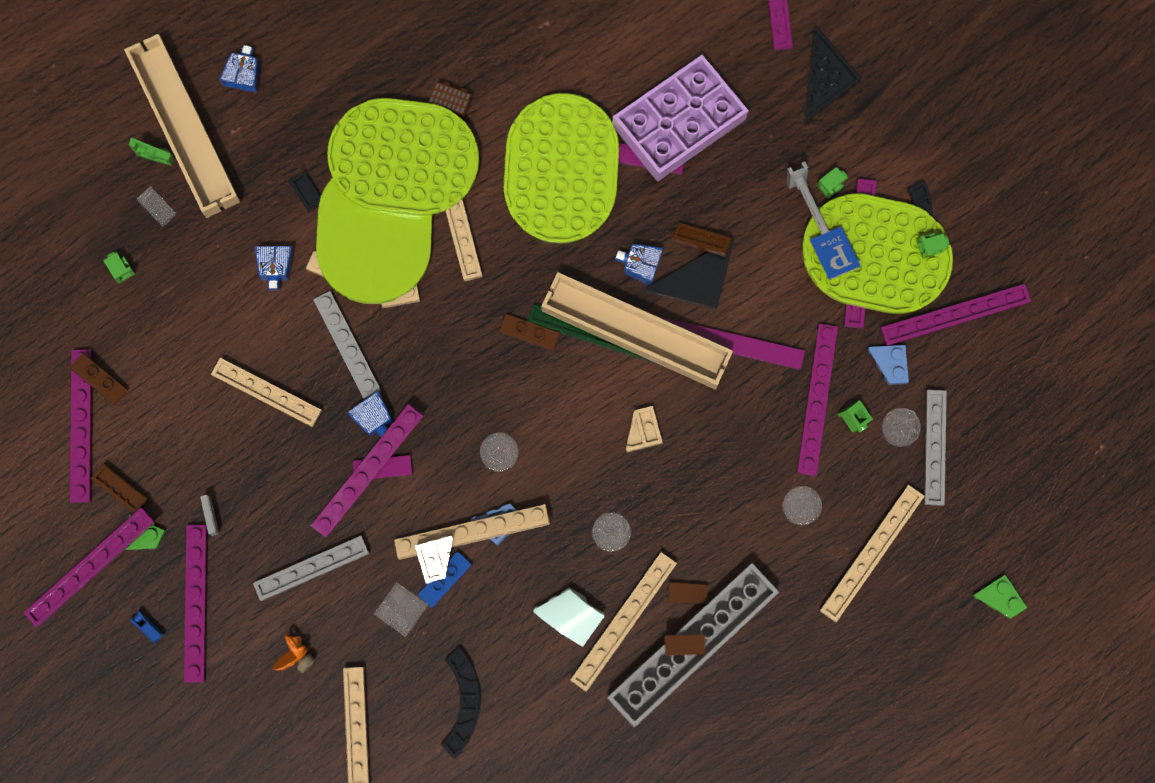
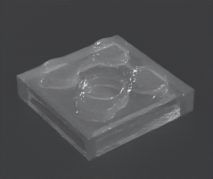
M396 582L374 615L406 637L429 605Z

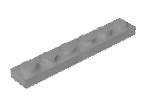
M331 291L313 299L363 399L366 400L377 391L378 393L382 392Z
M942 390L926 391L924 505H945L947 391Z
M359 536L256 581L253 585L262 602L368 555L369 552L362 536Z

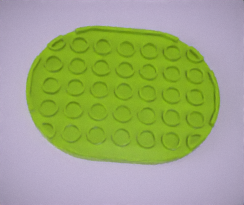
M560 93L544 96L530 103L515 119L509 130L506 143L504 195L513 219L528 234L550 243L575 242L586 238L598 230L610 215L617 192L619 143L616 130L607 114L584 97Z
M390 98L368 100L353 107L344 114L334 127L328 144V164L336 185L345 196L356 204L377 211L419 216L444 212L458 204L468 194L475 182L479 167L477 143L468 125L451 110L430 103Z
M332 178L322 193L318 208L316 254L323 276L336 292L352 301L364 304L387 303L409 293L418 285L429 265L432 215H409L362 207L345 196Z
M847 194L824 204L819 209V212L828 230L832 231L842 227L861 266L831 280H828L810 243V239L821 235L813 217L805 229L802 241V255L805 268L811 280L827 296L844 304L891 314L914 312L934 301L944 290L951 275L953 254L950 244L945 252L923 259L916 242L921 236L926 238L927 235L937 233V235L944 233L946 235V232L940 223L933 219L928 212L908 203L867 194Z

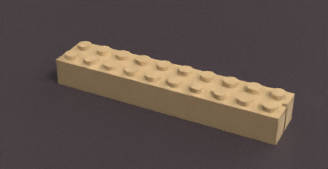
M159 34L143 41L149 50L145 52L140 42L124 49L204 216L208 218L221 212V207L227 209L240 203Z
M558 272L541 306L542 312L715 390L733 353L732 350Z

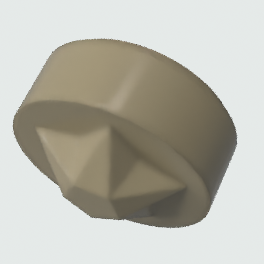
M310 653L299 660L297 669L301 673H305L313 664L315 658Z

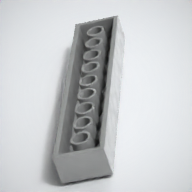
M753 564L749 565L675 634H704L705 654L665 656L664 644L607 697L608 700L635 727L779 593L778 590Z

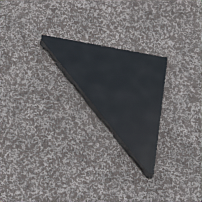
M817 26L813 29L805 111L806 124L862 80Z
M732 239L726 257L708 252L647 287L646 292L717 310L734 239Z

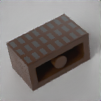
M436 82L428 103L445 107L462 120H465L472 102V96L465 89L459 88L458 90L452 88L446 82Z

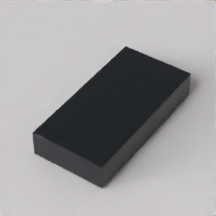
M305 171L288 180L308 213L319 207L321 196Z

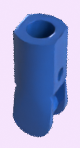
M138 610V614L134 618H130V621L153 643L158 642L164 633ZM144 619L146 623L141 626L139 623Z

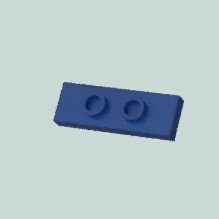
M456 552L448 561L446 577L429 582L418 596L433 608L472 564L459 552Z

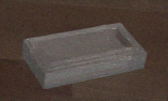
M151 186L137 198L141 205L162 227L177 215Z

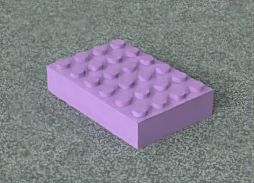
M701 55L614 115L612 124L658 182L745 121L748 109L705 57Z

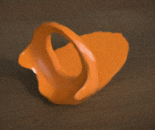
M289 633L285 634V640L290 650L274 663L273 670H284L291 667L305 656L307 647L301 644L302 638L300 636L292 637Z

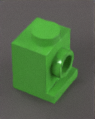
M836 167L819 180L817 187L829 200L834 192L837 193L844 187L843 184L848 177L843 170H839Z
M932 233L927 235L926 238L921 236L916 241L923 259L943 253L949 248V240L944 233L940 235Z
M116 251L110 253L107 259L103 260L118 283L135 275V272L129 267L130 265L124 256L120 257Z
M860 400L850 404L838 413V416L844 419L852 432L857 430L859 433L869 427L867 423L873 420Z

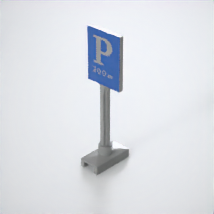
M804 161L801 163V169L793 172L791 167L787 169V185L789 189L797 187L800 190L821 235L810 239V243L828 280H831L861 266L842 227L832 231L828 230L807 187L808 166Z

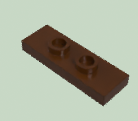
M679 222L672 241L726 257L732 238Z
M508 314L505 315L499 333L552 352L560 334L559 332Z
M83 353L69 368L114 406L128 391Z
M104 463L91 477L94 482L133 513L141 507L143 508L149 500Z

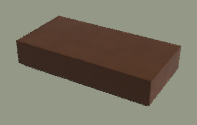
M669 582L668 602L707 605L708 585Z
M704 634L664 636L665 656L705 654Z

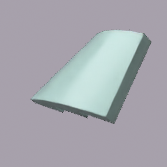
M571 588L564 590L560 595L550 598L547 603L540 607L536 606L533 609V612L546 623L581 646H584L605 616L602 611L589 605L585 596Z

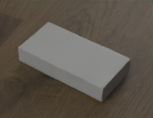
M208 495L200 496L208 534L211 536L218 535L219 529L212 498Z

